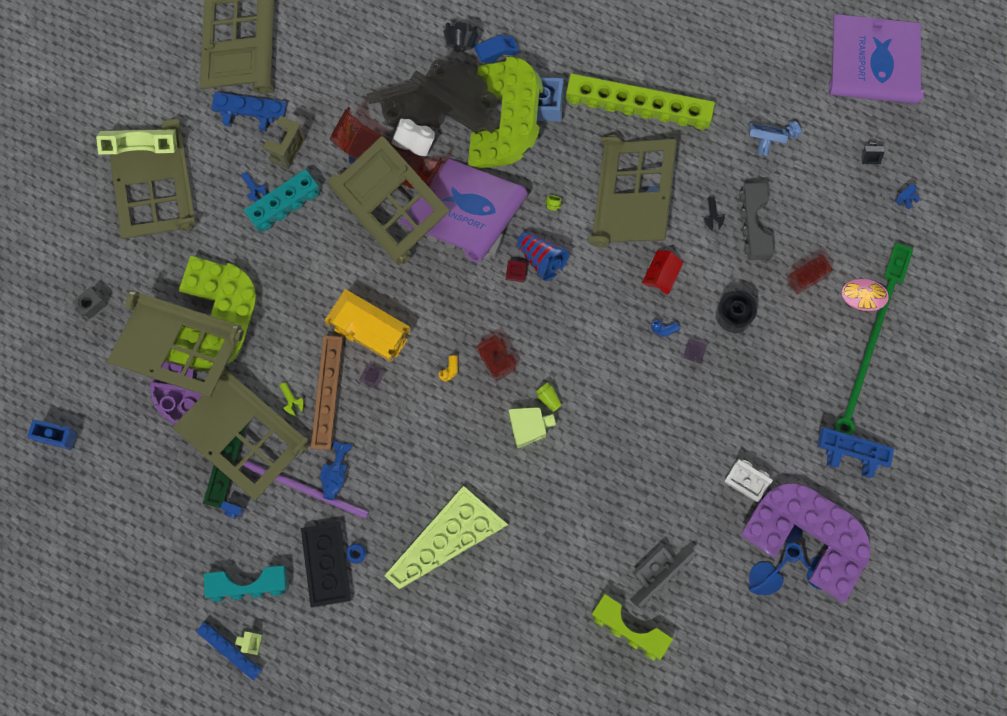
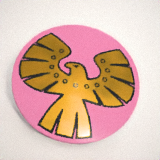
M852 280L846 283L842 289L844 301L858 310H878L888 302L887 290L881 284L872 280Z

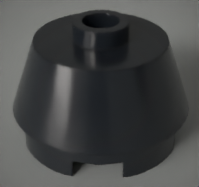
M447 22L445 30H443L446 46L453 48L457 52L472 50L479 36L477 33L478 27L474 26V28H471V24L456 22L454 26H450V23Z

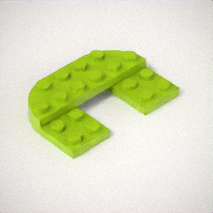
M506 57L505 62L478 66L474 99L478 102L502 99L499 129L471 133L468 166L472 168L498 167L517 162L524 157L522 154L529 147L532 148L536 142L540 128L536 124L539 93H543V85L539 74L523 59Z
M190 256L179 292L215 301L210 316L241 325L244 331L241 341L237 342L228 361L230 364L242 350L248 326L254 312L256 295L253 283L248 275L237 266L227 263V266ZM182 326L173 345L192 351L201 331ZM206 333L197 352L216 358L225 339ZM171 349L165 362L184 367L190 355ZM194 357L189 368L198 371H210L213 362Z

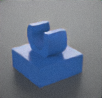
M912 183L898 195L895 202L899 206L904 203L906 208L911 209L913 204L910 200H914L915 203H918L920 197L914 194L918 188Z

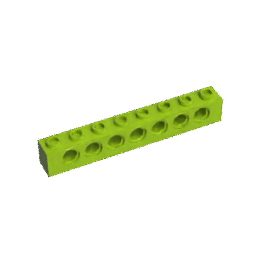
M570 74L566 92V101L573 105L580 103L590 108H605L609 112L616 110L623 112L625 115H640L644 119L656 118L664 123L671 121L676 122L680 126L691 125L699 130L709 129L715 105L713 101L576 74ZM582 91H588L589 94H583ZM605 94L608 97L602 98L599 95ZM618 98H624L625 101H619ZM640 101L643 105H638L635 102ZM654 105H659L661 108L657 109ZM676 108L679 112H673L671 109ZM690 112H695L697 115L692 116Z

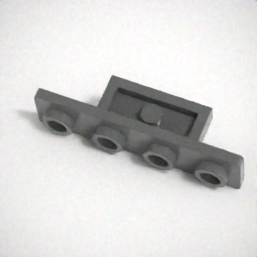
M660 545L632 572L644 587L630 601L638 608L646 605L656 592L663 589L665 583L675 577L684 565L692 561L693 556L696 554L695 550L685 546L673 558Z

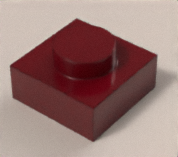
M508 260L506 280L524 283L527 262Z

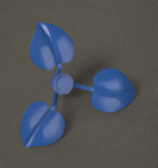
M794 524L785 540L787 547L784 552V559L775 570L767 562L757 563L751 569L748 588L750 592L757 595L776 593L784 582L783 577L778 572L787 561L795 563L798 560H801L805 567L810 569L807 572L809 584L816 589L822 590L809 581L822 556L814 557L810 566L804 559V556L801 555V547L798 544L791 543L801 537L803 529Z

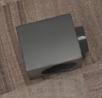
M91 287L72 301L77 306L75 311L81 317L86 316L88 319H91L107 305ZM92 301L91 306L88 307V308H85L86 304H87L88 302Z

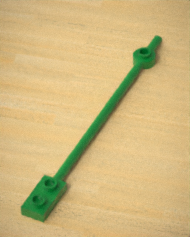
M895 243L883 276V279L889 280L886 287L888 302L878 311L844 417L834 424L835 431L852 435L855 431V425L851 420L895 285L896 283L901 285L904 281L913 248L899 243ZM842 425L846 427V432L841 431L840 427Z

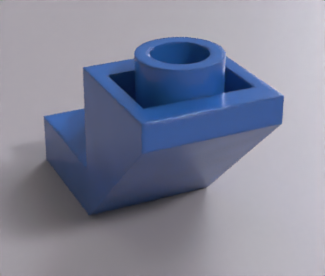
M499 35L474 47L480 62L495 63L502 54L516 55L519 52L513 36Z

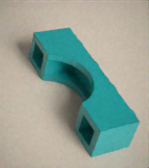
M285 566L265 567L255 582L245 586L236 585L230 579L228 573L224 571L204 573L205 598L211 599V602H221L224 597H231V600H241L244 595H251V598H262L265 593H271V596H282L283 592L288 591L287 567Z

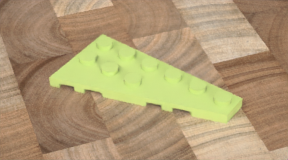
M463 486L384 576L397 588L402 589L508 526V524Z

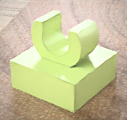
M245 632L244 638H236L235 645L242 646L241 652L258 655L262 635Z

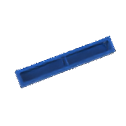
M203 622L196 631L252 680H255L263 671L207 622Z

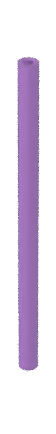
M247 461L242 466L261 475L268 470L251 461ZM281 474L275 479L277 482L364 519L369 514L368 511L337 498L333 501L323 498V492Z

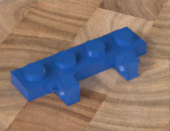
M215 92L211 109L214 112H220V115L223 116L222 123L224 126L231 127L230 121L233 119V116H251L260 120L259 130L267 132L269 122L273 123V120H278L280 116L285 117L287 103L284 101Z
M825 427L820 429L817 447L826 450V455H828L826 466L837 468L839 467L841 457H844V455L861 460V463L864 464L861 476L867 478H874L875 470L879 469V466L891 467L894 448Z

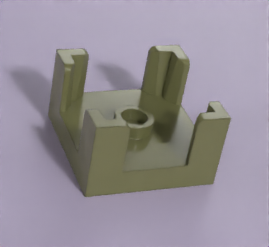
M280 116L277 124L285 128L283 142L280 145L267 140L263 148L266 152L272 154L268 158L269 161L290 169L306 138L299 123Z

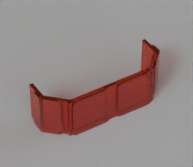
M348 107L333 130L330 141L343 150L344 153L357 160L382 135L362 125L350 114V107ZM384 137L427 186L430 187L443 163L442 158L440 157L438 161L425 159L410 150L401 149L393 145L392 140ZM408 180L402 183V185L410 189H415Z

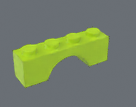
M604 594L591 614L594 617L592 621L601 627L604 625L611 629L610 633L620 639L621 636L628 640L627 644L635 650L638 647L644 650V655L650 660H661L673 638L657 628L643 634L629 630L621 618L622 605Z

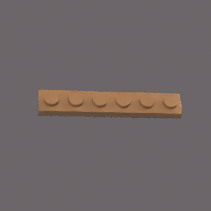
M323 335L311 449L331 451L343 347V337Z

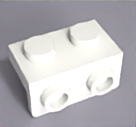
M738 459L724 482L758 503L773 480L769 478L770 475L762 470L757 471L752 468L753 465L750 462Z

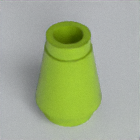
M548 382L535 391L538 395L537 397L553 412L562 406L553 386H550Z

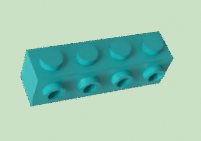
M305 169L245 208L244 212L259 233L261 231L264 232L269 230L276 221L284 220L291 211L299 210L306 201H312L317 198L320 189Z

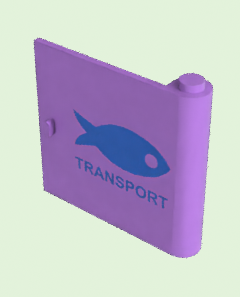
M834 14L832 76L829 83V95L918 104L919 101H922L924 90H921V23Z
M448 158L427 186L445 204L450 212L427 235L464 249L466 256L470 260L480 263L528 196L526 188L520 184L517 185ZM421 197L412 205L407 214L418 226L434 209ZM405 217L400 221L401 224L415 229Z

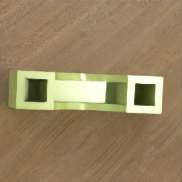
M176 129L100 131L96 136L98 155L119 154L132 150L174 153L177 149Z

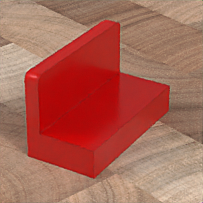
M657 250L642 283L649 287H657L664 294L668 295L683 262L671 251Z

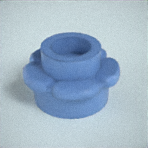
M796 121L788 122V127H786L788 136L790 138L794 137V139L798 138L802 134L799 124Z

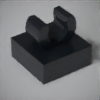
M868 142L869 146H865L861 157L862 164H881L885 153L884 146H877V142Z

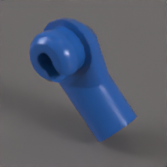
M654 320L651 323L653 333L663 337L680 330L677 322L667 326L663 325L659 320Z

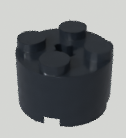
M739 290L726 293L716 308L715 318L718 324L724 330L737 334L745 331L750 327L757 315L756 301L745 291Z

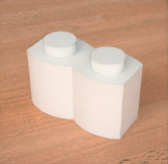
M400 119L393 135L392 144L401 149L410 150L417 155L427 156L434 140L435 132L428 126L416 125L410 119Z

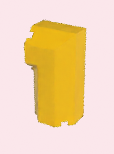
M346 289L324 320L329 327L334 325V331L350 341L355 340L356 343L389 362L393 361L392 356L394 358L398 356L408 340L405 338L406 333L410 335L411 332L408 325Z

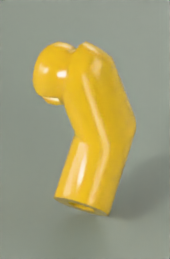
M448 356V367L443 371H439V378L445 382L450 381L457 375L458 356Z

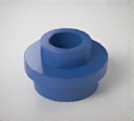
M357 543L350 545L346 551L347 559L354 564L361 563L366 557L365 548ZM355 550L360 551L359 557L353 556Z

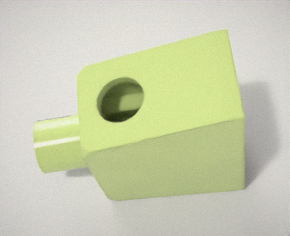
M540 408L509 410L517 448L545 438V428L556 425L554 415L542 417Z

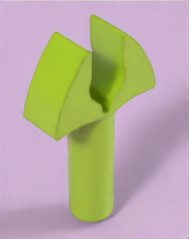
M281 383L279 387L288 401L287 406L283 407L284 410L296 417L292 410L293 404L299 406L300 411L303 413V398L295 399L287 383Z

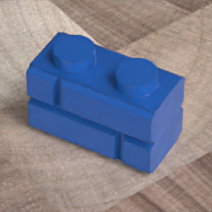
M33 419L27 438L34 442L72 450L77 431L69 427Z

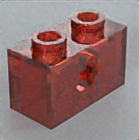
M821 255L792 272L787 281L798 295L829 277L833 269L824 255Z
M495 334L478 344L476 350L497 382L516 371L515 364L517 362L512 354L508 355L506 352L507 346L503 339H498ZM494 355L501 356V360L494 359Z

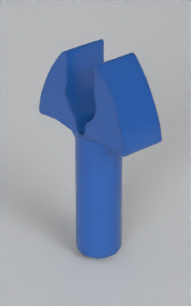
M247 172L241 175L251 190V193L247 195L250 200L258 201L256 191L262 193L263 196L267 195L264 184L260 187L257 186Z

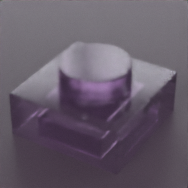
M689 339L682 358L701 364L707 345Z
M367 364L359 382L377 390L385 372Z

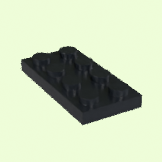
M335 522L301 528L310 607L315 608L351 602L341 523Z

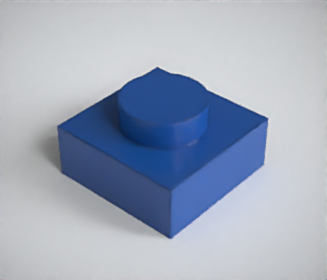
M224 501L220 508L226 511L224 515L236 519V516L243 517L245 512L244 509Z

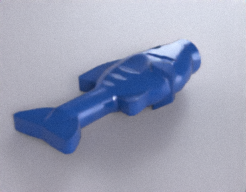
M333 442L334 449L337 452L335 461L331 466L324 464L320 474L324 492L323 498L333 501L345 482L344 473L347 466L341 464L344 454L352 449L351 444Z

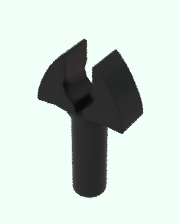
M709 196L710 216L704 218V223L712 231V221L715 219L718 223V230H720L725 216L717 214L715 197Z

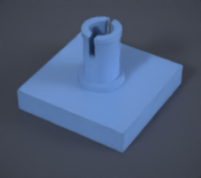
M749 122V136L761 138L757 154L762 155L763 152L764 156H768L771 141L787 143L788 134L786 129Z

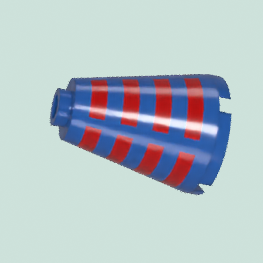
M531 232L522 233L517 239L518 248L544 281H549L556 277L558 274L554 272L559 267L562 270L569 259V252L565 248Z

